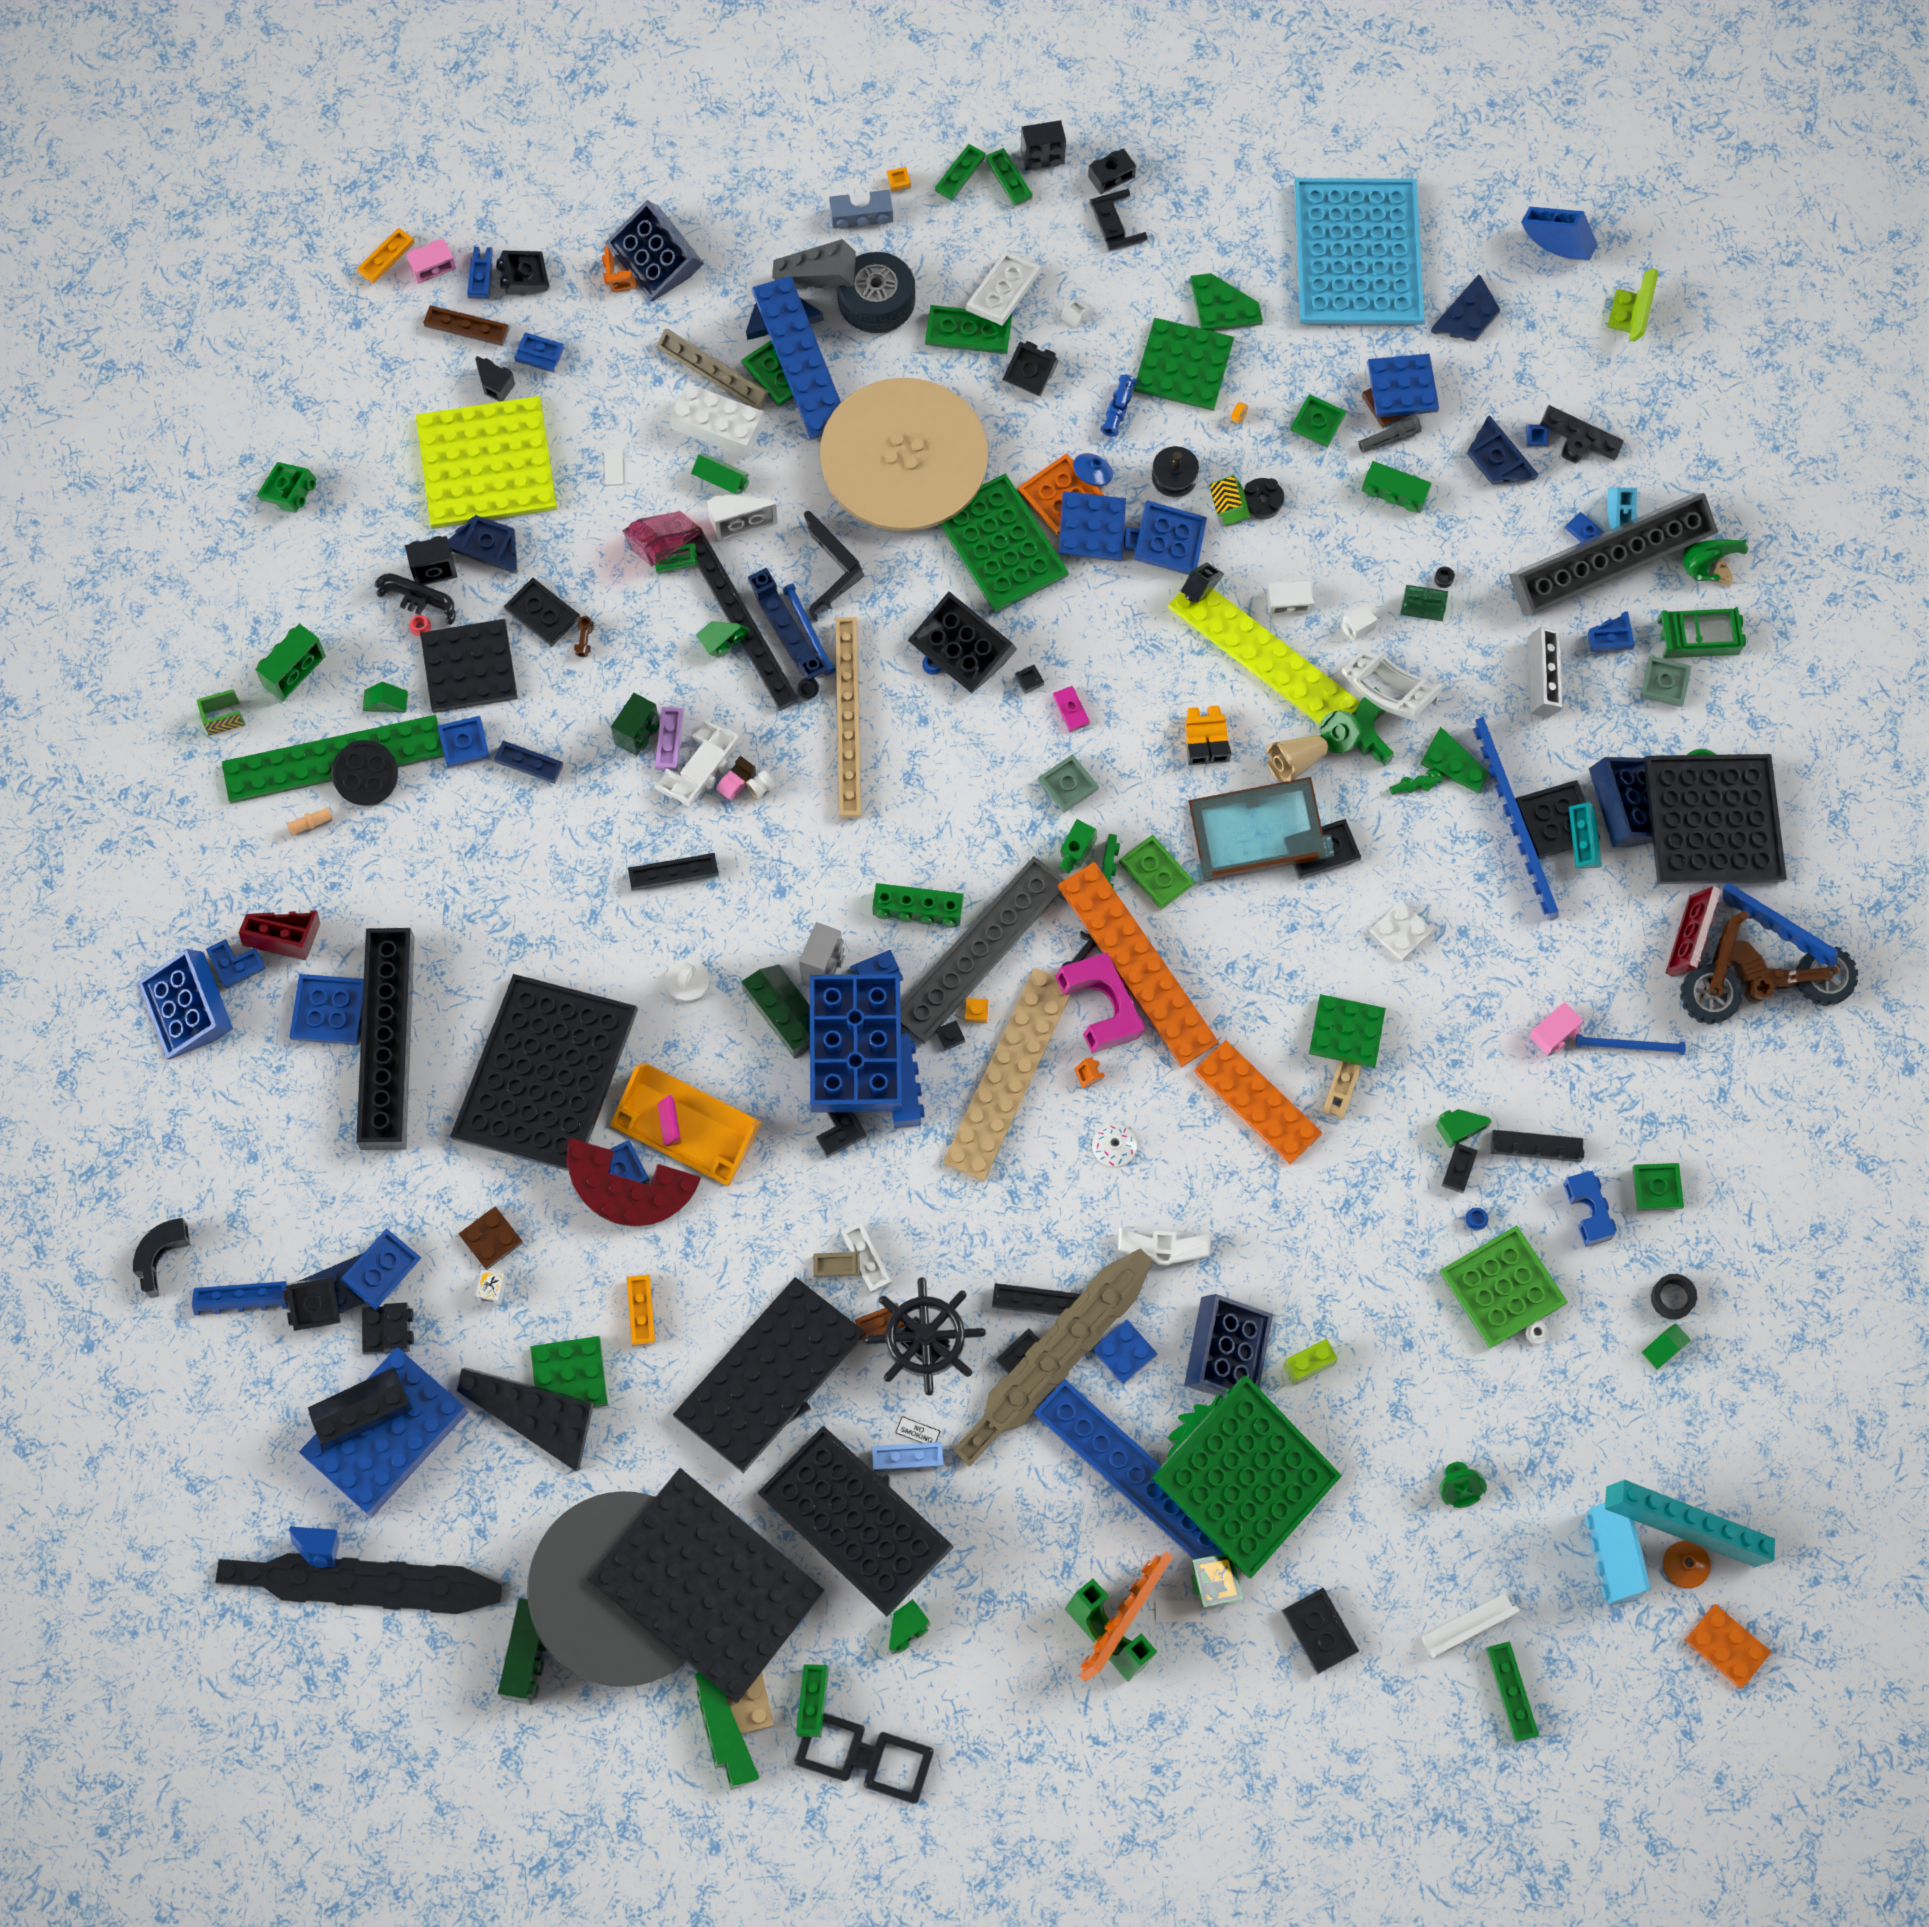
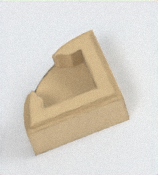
M1719 559L1712 574H1719L1720 580L1716 582L1730 587L1733 576L1727 564Z

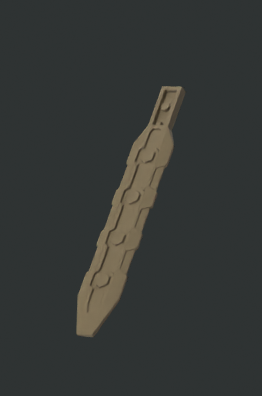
M1141 1248L1102 1268L1086 1286L1087 1289L1078 1299L1058 1316L1056 1323L1047 1333L1027 1350L1025 1357L1007 1376H1004L989 1392L983 1417L952 1449L963 1462L971 1466L1001 1432L1022 1426L1033 1415L1038 1405L1056 1385L1059 1386L1069 1375V1371L1086 1352H1090L1100 1341L1101 1335L1117 1318H1120L1137 1300L1153 1262Z

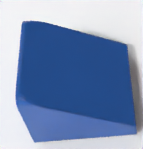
M1526 424L1527 446H1548L1549 430L1540 426V424Z

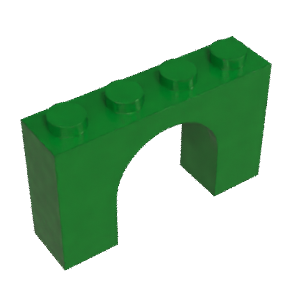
M1092 1578L1074 1594L1065 1610L1095 1643L1098 1637H1102L1107 1631L1104 1628L1109 1619L1104 1611V1603L1109 1596ZM1142 1633L1133 1641L1123 1636L1108 1660L1129 1682L1148 1665L1158 1651Z

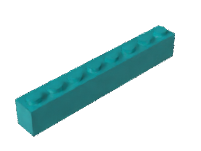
M1625 1479L1606 1486V1510L1753 1567L1774 1561L1775 1538Z

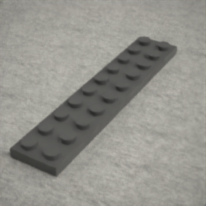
M1033 856L900 1003L901 1026L922 1043L926 1044L935 1034L936 1030L944 1024L1059 896L1061 891L1057 886L1064 879Z

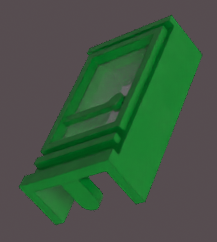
M1738 607L1733 609L1670 612L1662 610L1657 620L1658 624H1663L1660 634L1661 641H1665L1666 644L1662 654L1663 658L1739 655L1743 647L1746 646V636L1742 634L1741 628L1743 626V616L1739 615Z

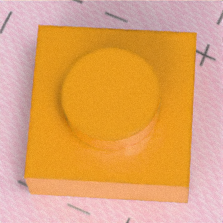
M906 167L887 170L891 192L911 188Z
M966 998L965 1022L987 1023L988 999Z

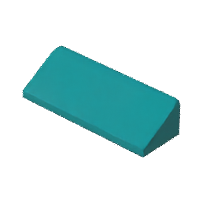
M1587 802L1570 806L1569 814L1575 868L1602 867L1594 805Z

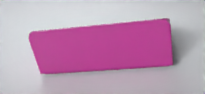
M668 1095L657 1105L665 1146L681 1144L675 1101L673 1096Z

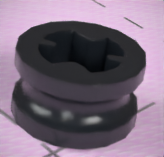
M1446 566L1440 567L1434 577L1435 584L1440 588L1450 587L1454 580V571ZM1441 574H1442L1443 576H1444V574H1446V575L1448 576V579H1447V580H1446V578H1445L1444 580L1440 579V578H1441Z

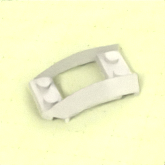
M1361 651L1342 668V674L1373 704L1391 714L1418 722L1419 714L1431 702L1437 704L1443 685L1440 683L1436 686L1426 684V679L1414 676L1393 664L1383 651L1378 655L1370 654V651ZM1374 670L1385 681L1407 695L1400 701L1390 698L1371 687L1364 679Z

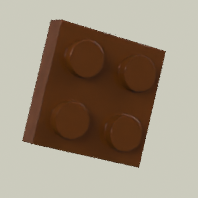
M496 1206L458 1233L486 1271L523 1244L522 1239Z

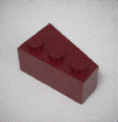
M310 910V913L291 911L289 914L275 915V912L253 913L245 915L238 933L242 946L256 947L258 950L306 961L321 923L317 910Z

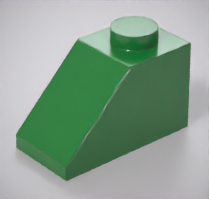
M1457 1109L1453 1112L1448 1110L1439 1116L1440 1119L1436 1127L1448 1147L1452 1148L1456 1143H1461L1487 1129L1492 1121L1489 1117Z

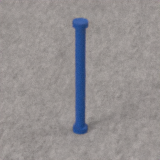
M789 584L783 588V592L785 595H788L815 652H818L828 669L824 675H831L836 671L834 665H831L795 592V585Z
M1577 1034L1575 1042L1576 1048H1581L1582 1046L1678 1052L1679 1055H1684L1686 1049L1685 1042L1681 1041L1677 1044L1582 1037L1581 1034Z

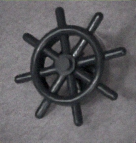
M920 1277L917 1280L918 1297L907 1300L899 1307L888 1297L880 1296V1304L892 1313L886 1327V1334L867 1335L865 1342L867 1344L886 1343L888 1352L895 1362L884 1375L886 1382H891L903 1369L912 1375L922 1376L924 1378V1392L927 1396H931L934 1393L933 1376L947 1371L952 1366L966 1377L972 1375V1370L959 1357L964 1348L965 1338L984 1337L986 1330L984 1328H964L963 1321L955 1310L967 1297V1293L964 1290L959 1291L947 1303L939 1298L927 1296L926 1279ZM928 1308L940 1312L931 1323H929ZM919 1309L920 1319L917 1316L912 1319L907 1314ZM947 1318L954 1327V1330H938ZM901 1321L906 1327L901 1333H896L897 1326ZM949 1339H955V1343L952 1350L951 1346L949 1345ZM896 1343H900L905 1349H907L903 1353V1355L899 1351ZM915 1356L923 1365L911 1362L910 1360Z

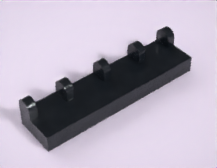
M1493 1130L1491 1134V1154L1582 1162L1584 1159L1583 1138Z

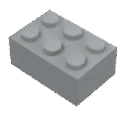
M818 922L815 923L799 960L801 982L803 985L810 987V975H836L837 967H842L845 960V955H843L845 948L842 947L844 940L840 930Z

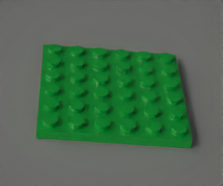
M1247 1375L1240 1378L1151 1476L1161 1489L1249 1579L1258 1572L1342 1477L1332 1464Z

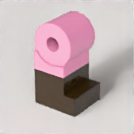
M739 756L732 769L721 779L716 790L732 801L746 788L745 782L749 779H754L756 776L755 766L742 756Z

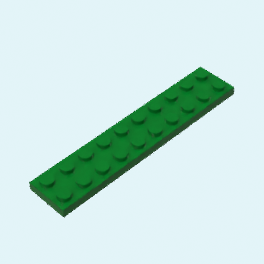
M431 715L221 761L228 800L231 804L331 782L332 765L336 755L347 745L359 740L374 741L386 747L394 756L398 767L445 757L438 730L437 716Z

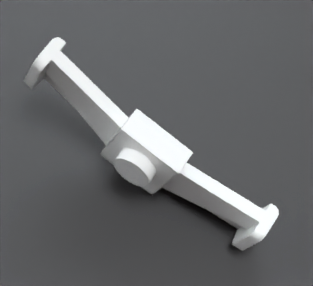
M1119 1228L1118 1251L1130 1254L1141 1248L1157 1265L1170 1266L1172 1263L1210 1257L1211 1234L1176 1240L1175 1231L1154 1230L1152 1239Z

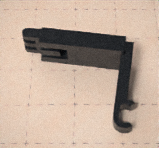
M806 511L804 518L811 537L845 572L810 606L809 612L811 617L818 621L819 617L815 614V611L821 605H826L828 609H832L830 603L864 577V573L859 561L812 512Z

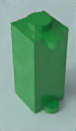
M705 453L698 454L691 472L692 475L733 494H741L747 489L749 484V473Z

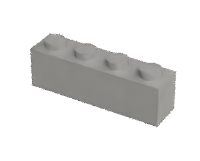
M1541 626L1528 636L1530 714L1550 718L1563 708L1560 630Z

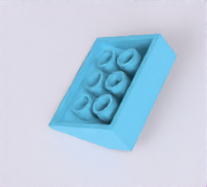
M1605 1503L1590 1508L1587 1511V1515H1585L1587 1529H1591L1593 1538L1590 1539L1593 1553L1596 1552L1598 1558L1596 1570L1598 1575L1602 1576L1604 1585L1601 1586L1604 1600L1607 1599L1608 1605L1638 1600L1651 1588L1635 1521L1606 1510Z

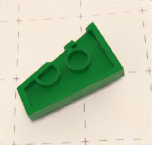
M1441 726L1420 764L1432 771H1439L1444 777L1478 794L1489 775V772Z

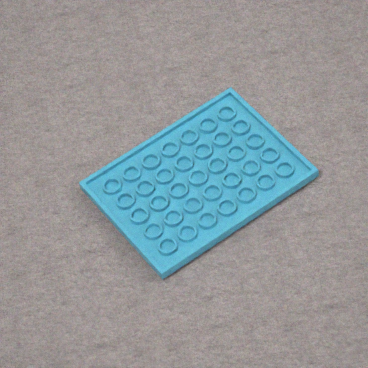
M1295 178L1300 324L1423 325L1424 308L1417 179Z

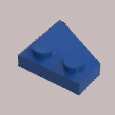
M1628 611L1621 613V616L1614 620L1609 619L1602 625L1589 629L1587 634L1591 652L1633 650L1635 646Z

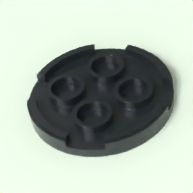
M359 740L347 745L336 755L332 765V781L338 793L347 801L360 806H371L384 801L394 791L398 781V766L394 756L386 747L374 741Z

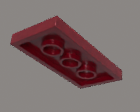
M1712 886L1689 895L1667 965L1666 974L1674 977L1696 969L1700 965L1702 960L1701 953L1708 940V930L1714 920L1713 914L1719 904L1721 889Z

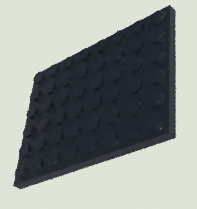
M513 974L450 1137L456 1141L568 1171L567 1146L569 1138L589 1143L638 1012L637 1006Z
M681 1468L677 1469L588 1579L735 1704L740 1701L825 1591Z

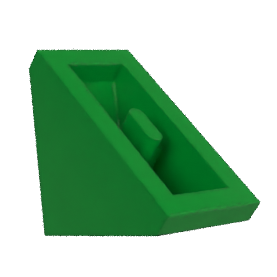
M382 681L364 690L363 711L406 712L408 691Z
M1675 1323L1641 1353L1658 1370L1685 1347L1691 1339Z

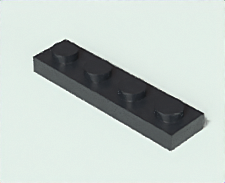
M715 853L628 868L632 891L719 876Z
M995 1283L992 1308L1059 1316L1081 1294Z

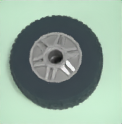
M867 252L856 256L854 287L840 285L837 288L838 306L842 316L853 327L864 332L883 333L892 331L904 324L914 310L916 288L913 273L904 261L889 253Z

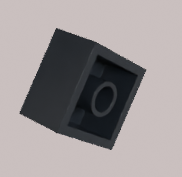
M1061 120L1021 126L1020 151L1025 170H1037L1042 167H1055L1065 164L1066 137Z
M435 536L430 540L413 541L405 545L409 567L415 582L427 585L458 577L447 536Z

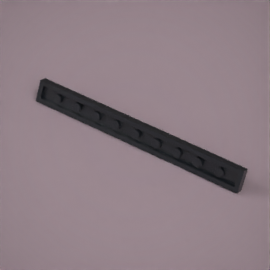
M699 528L682 536V541L685 545L691 543L696 545L697 567L728 622L741 624L749 628L750 631L740 643L778 710L781 711L797 703V695L702 529Z

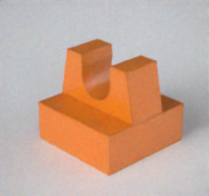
M1092 1057L1085 1058L1074 1068L1082 1088L1090 1087L1105 1077L1104 1072L1099 1073L1097 1069L1100 1065L1099 1061L1093 1060Z

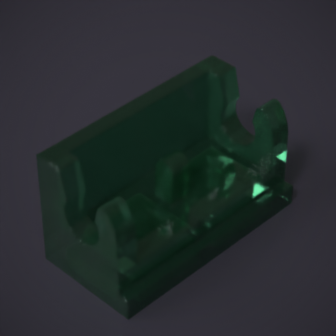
M1406 585L1400 615L1443 621L1448 591Z

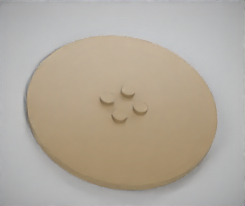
M892 378L866 385L852 393L839 404L828 419L822 434L820 463L829 491L836 501L851 515L869 525L886 530L917 531L931 528L950 520L964 510L975 498L982 486L987 471L988 443L978 416L957 394L939 384L922 379Z

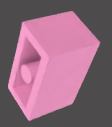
M444 238L432 241L426 246L415 248L406 253L408 264L418 284L456 269L453 256Z
M1564 1002L1537 1025L1529 1037L1547 1055L1553 1051L1557 1053L1566 1045L1564 1042L1569 1037L1573 1039L1581 1032L1580 1026L1583 1020Z

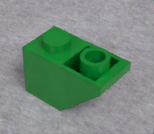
M711 621L696 636L709 655L719 658L726 655L735 643L741 642L750 630L741 624Z
M913 1599L893 1614L889 1643L891 1654L896 1651L900 1654L910 1646L908 1642L915 1636L919 1639L929 1631L927 1627L930 1626V1621Z

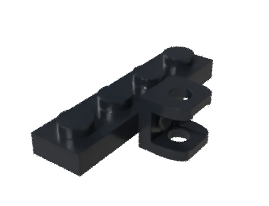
M1551 405L1547 406L1540 422V426L1567 438L1562 448L1561 456L1574 464L1581 460L1588 449L1615 461L1624 440ZM1569 451L1574 452L1575 456H1571Z

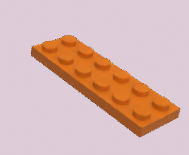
M1227 1040L1194 1069V1073L1288 1164L1291 1165L1322 1135L1323 1132Z
M1165 1551L1160 1556L1156 1554L1151 1561L1148 1560L1141 1570L1144 1574L1139 1580L1136 1579L1129 1588V1591L1132 1593L1127 1599L1124 1598L1117 1607L1118 1614L1115 1618L1111 1617L1104 1628L1107 1631L1102 1637L1099 1636L1093 1644V1653L1090 1656L1087 1655L1080 1665L1082 1671L1078 1677L1086 1682L1101 1672L1174 1556Z

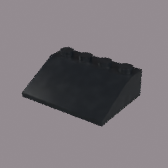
M949 591L907 640L971 694L1004 666L1017 650L1011 641Z

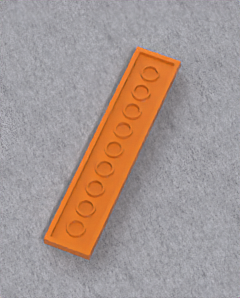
M1095 861L1060 882L1057 886L1102 953H1108L1120 979L1124 981L1126 988L1178 1064L1183 1067L1218 1045L1219 1041Z

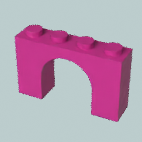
M1108 953L1068 964L1059 969L1055 978L1064 995L1084 989H1095L1104 993L1113 1005L1114 1014L1112 1018L1089 1025L1083 1033L1092 1054L1137 1040L1145 1030L1143 1020L1138 1016L1134 1002L1129 998L1125 990L1124 981L1120 979Z

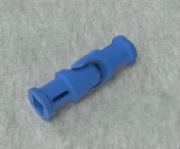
M1127 374L1120 375V383L1113 393V399L1106 412L1105 424L1101 425L1100 428L1102 433L1109 437L1118 436L1119 424L1124 420L1128 403L1132 398V389L1137 384V380Z

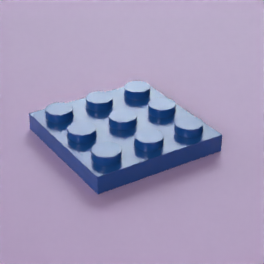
M1430 353L1368 359L1367 367L1376 418L1435 413L1439 411Z
M1064 491L1062 493L1058 555L1121 561L1123 557L1126 498Z
M1147 500L1144 504L1133 560L1190 575L1191 571L1198 566L1207 517Z
M299 974L290 1039L358 1045L362 1020L364 979Z

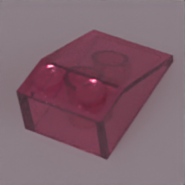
M678 511L640 518L632 522L622 532L631 550L652 567L702 533L703 530L685 514Z

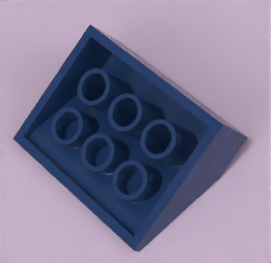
M646 200L605 242L624 268L632 272L636 283L650 301H654L689 279L704 264L663 210L649 200Z
M1602 758L1589 768V772L1612 846L1633 847L1653 843L1643 758Z
M1218 1294L1201 1297L1184 1386L1213 1395L1220 1393L1224 1397L1227 1394L1224 1388L1230 1391L1242 1376L1247 1375L1260 1388L1273 1314Z

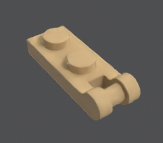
M1339 1061L1322 1110L1323 1113H1332L1337 1115V1118L1344 1119L1361 1065ZM1333 1099L1342 1101L1341 1106L1332 1104Z

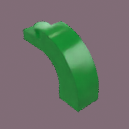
M1364 697L1355 715L1361 728V738L1357 748L1363 756L1371 751L1373 758L1386 766L1392 761L1394 752L1376 734L1374 722L1387 711Z

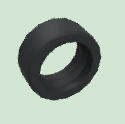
M1668 1274L1661 1277L1651 1292V1303L1655 1311L1662 1317L1670 1320L1681 1319L1687 1316L1695 1307L1698 1298L1697 1289L1693 1282L1680 1274ZM1668 1284L1681 1286L1687 1294L1686 1305L1678 1310L1668 1308L1661 1300V1291L1664 1286Z

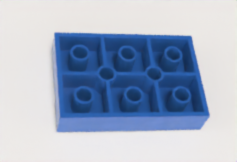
M900 974L810 975L811 1113L902 1111Z
M398 1347L392 1351L367 1379L395 1367L413 1410L328 1450L321 1445L317 1434H315L299 1451L310 1464L370 1518L377 1513L469 1413L462 1403Z

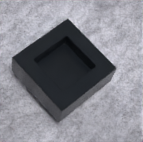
M1035 665L1015 673V678L1025 694L1044 685V680Z
M956 1020L936 1030L945 1051L965 1043V1038Z

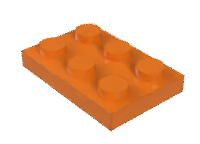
M1716 1604L1709 1609L1684 1640L1740 1689L1746 1685L1772 1653Z

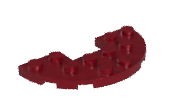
M569 1138L567 1168L571 1184L585 1205L596 1215L609 1222L623 1226H645L661 1222L682 1209L691 1199L699 1185L700 1176L660 1164L656 1165L651 1185L610 1174L608 1171L614 1154L613 1150Z

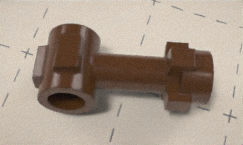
M582 616L577 622V627L581 632L579 644L574 645V651H576L575 655L578 657H588V653L591 652V646L587 645L588 637L594 630V622L591 621L589 616Z

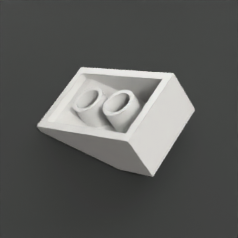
M730 494L717 495L707 500L710 522L718 542L778 524L775 500Z

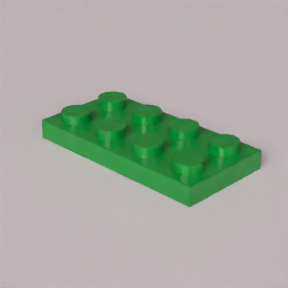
M930 305L925 345L1007 354L1012 314H1010L1002 326L963 308Z

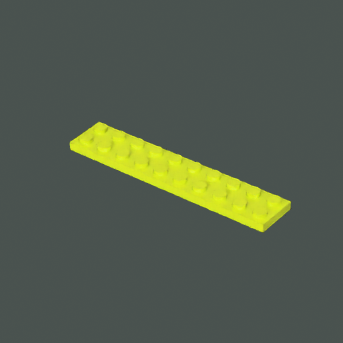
M1213 589L1199 603L1189 601L1182 592H1179L1169 603L1168 608L1319 725L1330 712L1343 710L1354 714L1360 704L1358 699Z

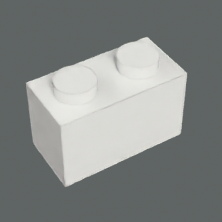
M1298 579L1293 582L1275 581L1268 583L1266 595L1269 616L1312 613L1314 602L1311 581Z

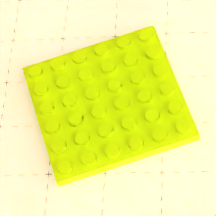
M540 396L415 414L432 529L467 524V521L475 515L493 520L557 510Z

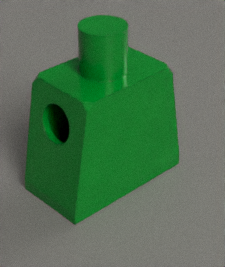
M1076 819L1061 847L1060 853L1063 859L1058 866L1059 869L1070 874L1074 865L1082 866L1098 839L1096 828Z

